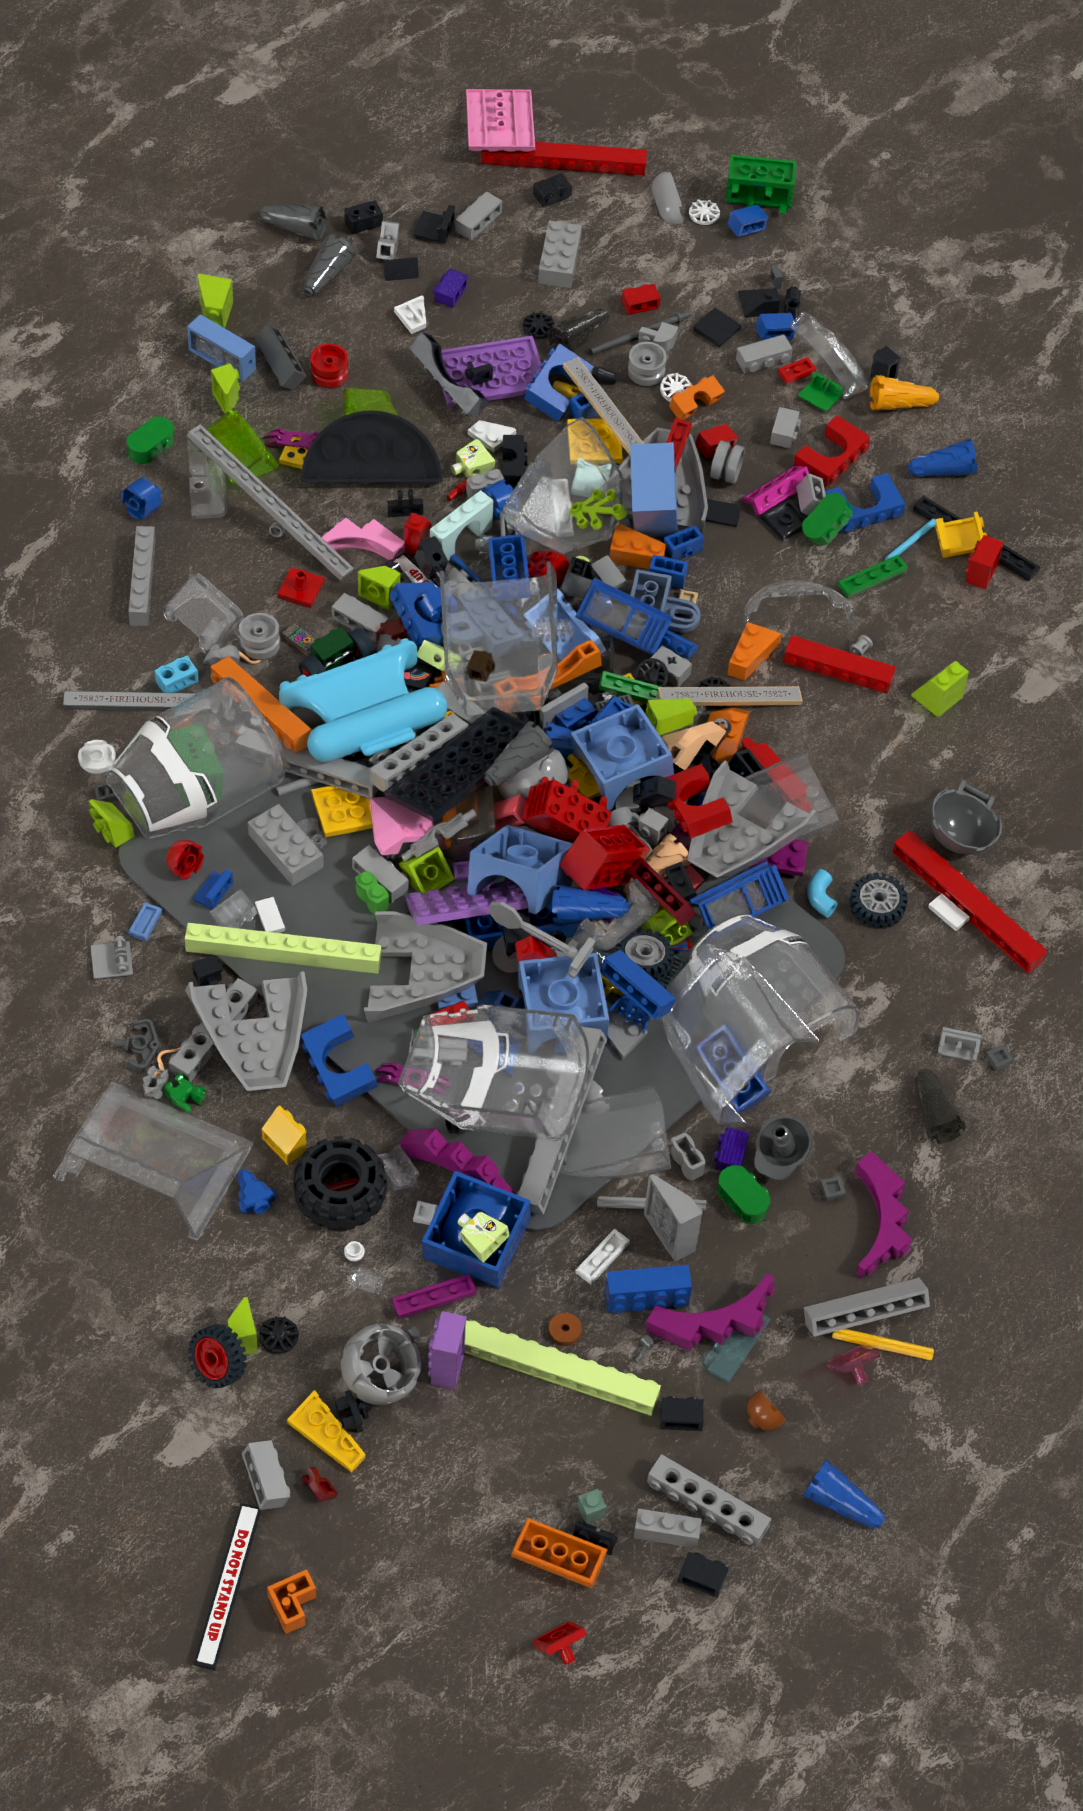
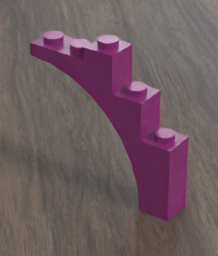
M436 1128L409 1130L398 1144L410 1159L429 1161L452 1172H460L516 1194L498 1174L500 1169L488 1155L473 1156L462 1142L448 1143Z
M872 1151L857 1162L855 1173L866 1184L873 1196L879 1220L876 1242L857 1267L856 1274L861 1279L866 1275L870 1276L873 1274L877 1266L881 1262L883 1264L887 1262L891 1256L895 1260L900 1256L905 1257L910 1252L912 1238L901 1229L908 1222L909 1210L898 1201L905 1193L904 1187L906 1183Z
M766 1274L759 1285L747 1296L719 1310L703 1313H684L671 1311L655 1305L646 1321L647 1332L689 1351L692 1350L694 1345L697 1346L702 1336L723 1345L725 1339L731 1337L733 1330L755 1338L757 1332L760 1333L765 1325L763 1311L767 1304V1298L772 1297L776 1289L774 1276Z

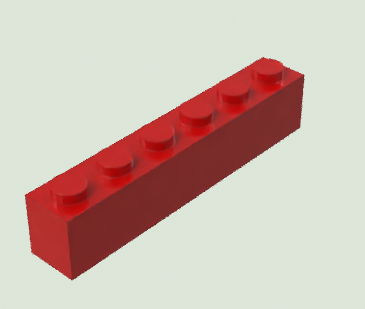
M791 635L785 650L783 661L791 666H797L886 694L889 692L896 666L793 635Z

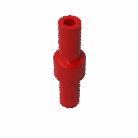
M467 479L459 482L454 487L455 489L446 496L449 501H452L459 494L462 495L466 491Z

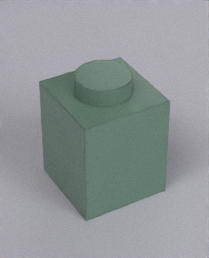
M598 1489L578 1496L577 1507L585 1523L589 1524L605 1517L607 1507Z

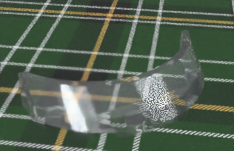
M802 312L789 325L817 351L832 369L843 388V399L849 398L868 388L866 386L868 380L863 376L864 371L843 343L839 342L829 329L821 326L814 316Z
M799 579L783 580L769 584L757 591L746 603L743 610V618L746 626L747 622L750 621L751 612L757 611L761 599L766 597L825 595L830 599L833 606L845 609L848 621L853 619L854 606L843 595L820 583Z

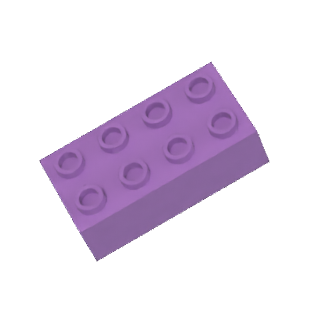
M442 1311L440 1318H436L434 1337L431 1336L428 1356L430 1358L428 1376L431 1377V1385L455 1390L465 1354L467 1316Z

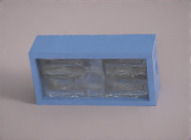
M201 314L187 326L188 344L191 352L217 367L231 363L232 367L237 369L240 377L239 380L242 382L256 370L255 346Z

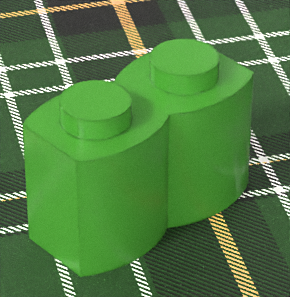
M369 871L356 876V894L362 901L367 903L370 912L375 915V912L389 910L388 892L383 886L378 884L376 877Z

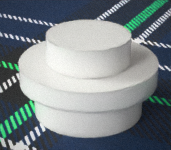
M356 1241L348 1243L344 1248L345 1257L354 1262L361 1260L365 1253L363 1245Z

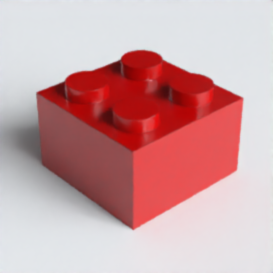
M983 535L981 541L977 540L974 547L975 552L970 554L968 559L970 564H968L965 571L967 583L983 589L987 588L999 564L1004 542Z

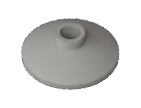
M502 936L493 947V961L504 972L519 971L517 953L514 952L508 956L506 955L504 938Z

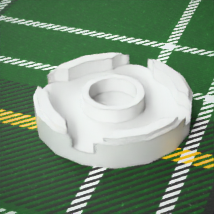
M103 740L88 741L82 749L80 748L78 753L80 766L85 771L94 774L108 771L116 760L114 747Z

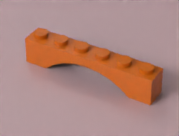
M592 639L576 646L562 661L542 673L526 678H508L494 685L496 700L504 711L518 706V694L520 693L536 697L601 666V652Z

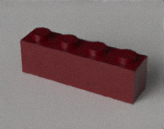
M643 858L639 859L628 870L632 878L681 927L696 914L691 906Z

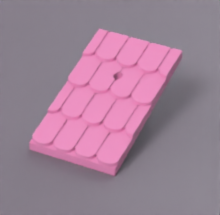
M466 89L469 150H505L509 152L516 150L529 152L535 150L531 90Z

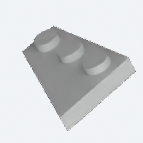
M606 1001L608 1010L612 1006V1004ZM619 1009L608 1012L609 1027L607 1037L623 1060L647 1035V1030L642 1034L641 1025H634V1020L626 1022L625 1014L619 1015Z

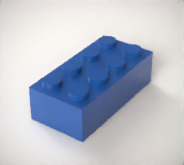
M524 534L488 538L495 601L498 603L532 598Z
M689 1265L607 1272L604 1289L607 1313L619 1314L631 1310L641 1312L645 1309H654L655 1305L662 1308H683L689 1306L692 1290Z

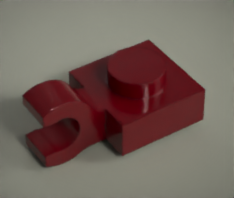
M315 1467L307 1469L311 1474V1478L308 1474L302 1475L303 1482L309 1484L314 1496L321 1502L332 1500L338 1495V1492L328 1479L322 1478Z

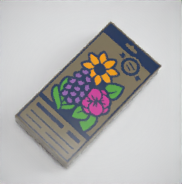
M295 622L282 632V637L308 657L310 656V644L316 639Z

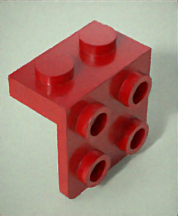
M535 551L528 559L529 578H542L549 591H556L566 575L570 564L562 551Z

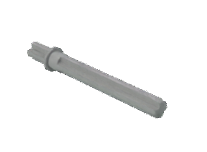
M604 1196L597 1198V1206L602 1208L645 1209L646 1198ZM693 1200L695 1204L698 1203L702 1211H706V1200Z

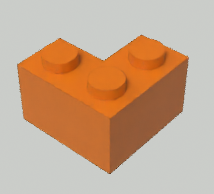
M307 1569L267 1587L268 1598L285 1634L306 1625L305 1614L300 1605L316 1598V1587Z

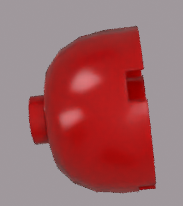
M183 839L176 841L169 848L166 855V863L169 870L182 879L191 878L189 875L193 871L196 874L202 866L204 854L201 853L202 846L191 840Z

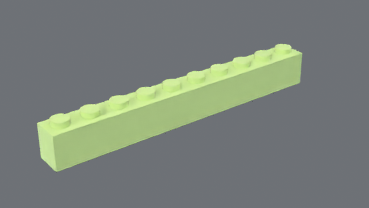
M188 923L185 935L186 952L379 974L381 945Z
M466 1320V1354L652 1416L661 1385H658L655 1381L643 1380L632 1373L625 1374L619 1372L614 1367H604L598 1365L593 1360L586 1361L578 1358L575 1354H566L554 1347H545L539 1345L536 1341H527L515 1334H506L500 1332L497 1328H488L476 1321Z

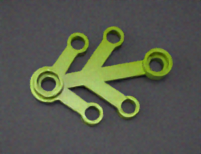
M595 489L592 492V497L572 504L569 513L572 517L578 519L577 525L580 529H585L589 525V521L584 517L586 513L589 514L591 518L590 525L595 530L600 529L603 525L597 514H612L616 520H622L627 516L628 511L621 504H615L613 507H603L617 498L618 494L614 489L608 490L605 494L606 497H604V493L600 489Z

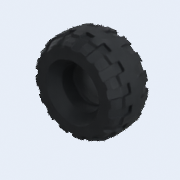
M336 1136L334 1140L329 1141L327 1138L317 1142L315 1147H309L303 1153L301 1160H298L293 1177L294 1196L300 1211L305 1217L311 1218L312 1223L320 1227L323 1225L327 1226L329 1230L337 1231L338 1228H345V1230L354 1229L358 1224L362 1226L369 1222L371 1217L382 1208L387 1191V1175L381 1157L375 1154L373 1148L367 1144L362 1145L358 1139L350 1138V1140L343 1139V1136ZM343 1170L354 1174L359 1179V1182L350 1190L338 1192L326 1188L321 1180L330 1172Z

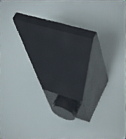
M777 288L740 290L738 292L745 318L759 317L760 314L779 313L780 298Z

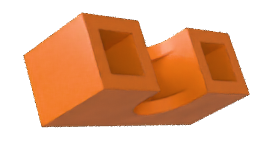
M714 375L709 378L704 377L698 384L688 386L684 392L675 393L671 397L672 400L669 407L678 419L685 420L694 415L698 408L694 399L702 400L708 407L719 401L725 390Z

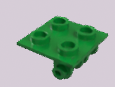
M813 372L811 375L812 380L798 394V397L827 412L845 393V390H843L840 384L833 382L832 379L828 381V377L824 378L819 372Z

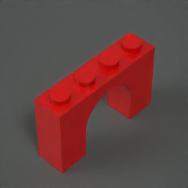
M838 415L826 425L825 437L839 445L844 450V453L837 457H826L805 445L795 454L793 466H807L809 474L822 478L826 488L831 483H835L839 475L845 473L849 466L855 463L862 453H866L870 447V436Z
M702 764L665 777L676 782L675 800L667 802L669 810H673L675 820L680 821L682 831L684 833L687 832L690 839L733 823L730 807L723 797L700 806H691L684 803L691 796L708 790L710 779Z

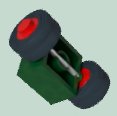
M340 626L337 629L330 630L322 638L315 639L310 644V656L301 661L298 667L301 675L309 677L348 664L353 661V656L357 660L376 653L371 638L362 628L358 627L346 633Z

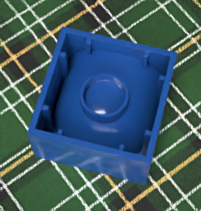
M455 1171L422 1240L423 1259L462 1275L470 1274L472 1279L499 1289L531 1219L530 1200ZM482 1212L508 1226L509 1237L484 1263L477 1258L462 1240L461 1230L463 1227L458 1224V1220L463 1214L473 1219L477 1213Z

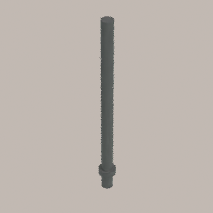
M689 310L683 313L678 312L675 316L645 328L658 330L662 322L668 324L681 323L684 319L691 317V313ZM640 329L590 348L591 355L639 337Z

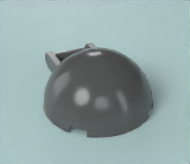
M962 779L956 790H947L948 788L937 794L930 809V826L934 836L943 847L954 853L973 855L987 850L998 840L1002 831L1001 817L997 818L995 811L990 809L995 796H989Z

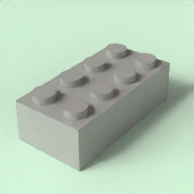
M556 221L548 222L539 266V284L572 287L581 242L582 225Z
M280 804L248 822V835L292 886L324 868L322 852Z

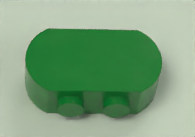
M152 417L127 436L129 458L136 463L146 464L156 459L166 449H169L174 444V427L172 422L165 417Z
M839 493L827 494L803 521L802 529L804 534L816 545L829 544L843 526L849 522L853 515L852 506Z
M733 1165L725 1168L719 1175L717 1194L743 1223L756 1224L764 1220L770 1204V1196L764 1186L761 1187L753 1173L748 1172L744 1167Z

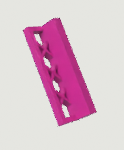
M793 466L743 497V502L751 503L756 515L764 513L797 492L796 486L809 473L807 466Z

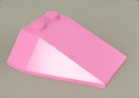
M386 797L370 798L374 842L381 855L399 854L403 843L417 841L435 826L431 820ZM441 834L438 836L437 846L441 850H446L448 848Z

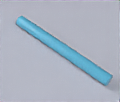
M931 519L886 556L885 560L900 555L935 526V519Z

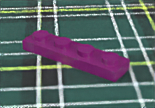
M470 1274L394 1297L392 1298V1304L398 1319L474 1296L477 1291Z

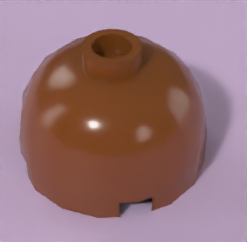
M760 1390L755 1392L749 1399L747 1413L750 1418L747 1421L755 1429L760 1427L764 1431H773L787 1421Z

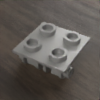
M117 936L114 943L91 945L94 979L133 975L129 941L126 942L122 936Z

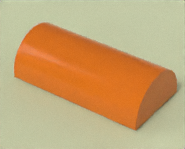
M527 1518L512 1550L511 1557L592 1589L601 1571L607 1549Z

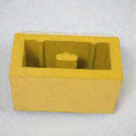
M278 1106L262 1128V1139L289 1165L306 1151V1129L301 1123L297 1124L288 1110Z

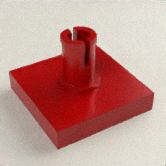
M291 567L277 593L278 598L312 608L325 583V577Z
M569 1620L535 1638L532 1642L536 1649L547 1655L558 1651L563 1664L567 1665L576 1660L570 1644L587 1636L584 1627Z

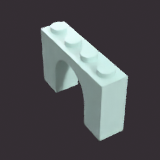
M480 490L430 529V538L436 537L448 561L455 554L456 539L465 526L479 537L492 528L493 500Z

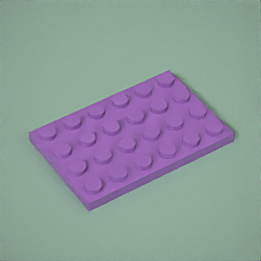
M533 336L442 350L443 363L452 380L461 387L479 390L488 401L526 395L525 388L529 382L534 383L532 378L537 370L539 372L542 370L539 368L542 363ZM471 361L474 368L491 364L493 367V380L473 385L465 374L467 362ZM443 391L447 406H458L451 400L452 397Z
M509 878L504 879L502 882L493 881L476 895L467 894L468 885L463 888L453 886L444 891L433 889L428 891V893L414 892L409 894V896H405L406 906L417 925L490 914L488 911L491 902H504L515 910L529 908L524 892Z

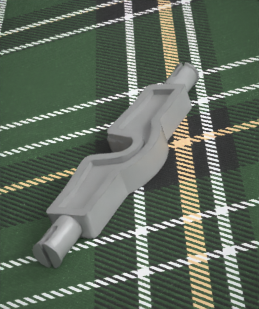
M471 809L464 815L459 813L447 822L435 825L425 836L410 845L411 849L401 854V857L406 861L414 855L419 857L438 845L439 835L442 834L444 838L449 839L468 825L467 821L477 816L474 809Z

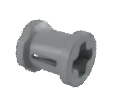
M861 635L858 641L849 647L850 653L863 656L867 649L872 648L873 643L869 637Z

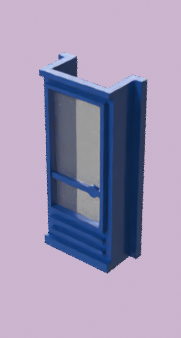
M596 578L593 579L575 615L576 618L652 656L656 653L673 617Z
M763 861L689 899L691 907L699 908L708 932L735 916L751 915L741 917L743 920L720 932H713L705 939L708 942L790 899L776 865Z

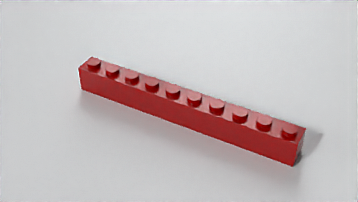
M535 142V150L529 152L521 150L511 152L505 150H482L481 164L645 176L647 150Z
M909 830L894 842L892 853L939 895L942 893L970 917L969 922L1029 974L1044 962L1047 954L1045 947L1035 941L1029 932L1024 931L1014 919L1009 918L1000 907L991 902L987 895L982 894L972 882L965 879L960 871L955 870L946 859L939 856L931 846L922 841L919 835Z

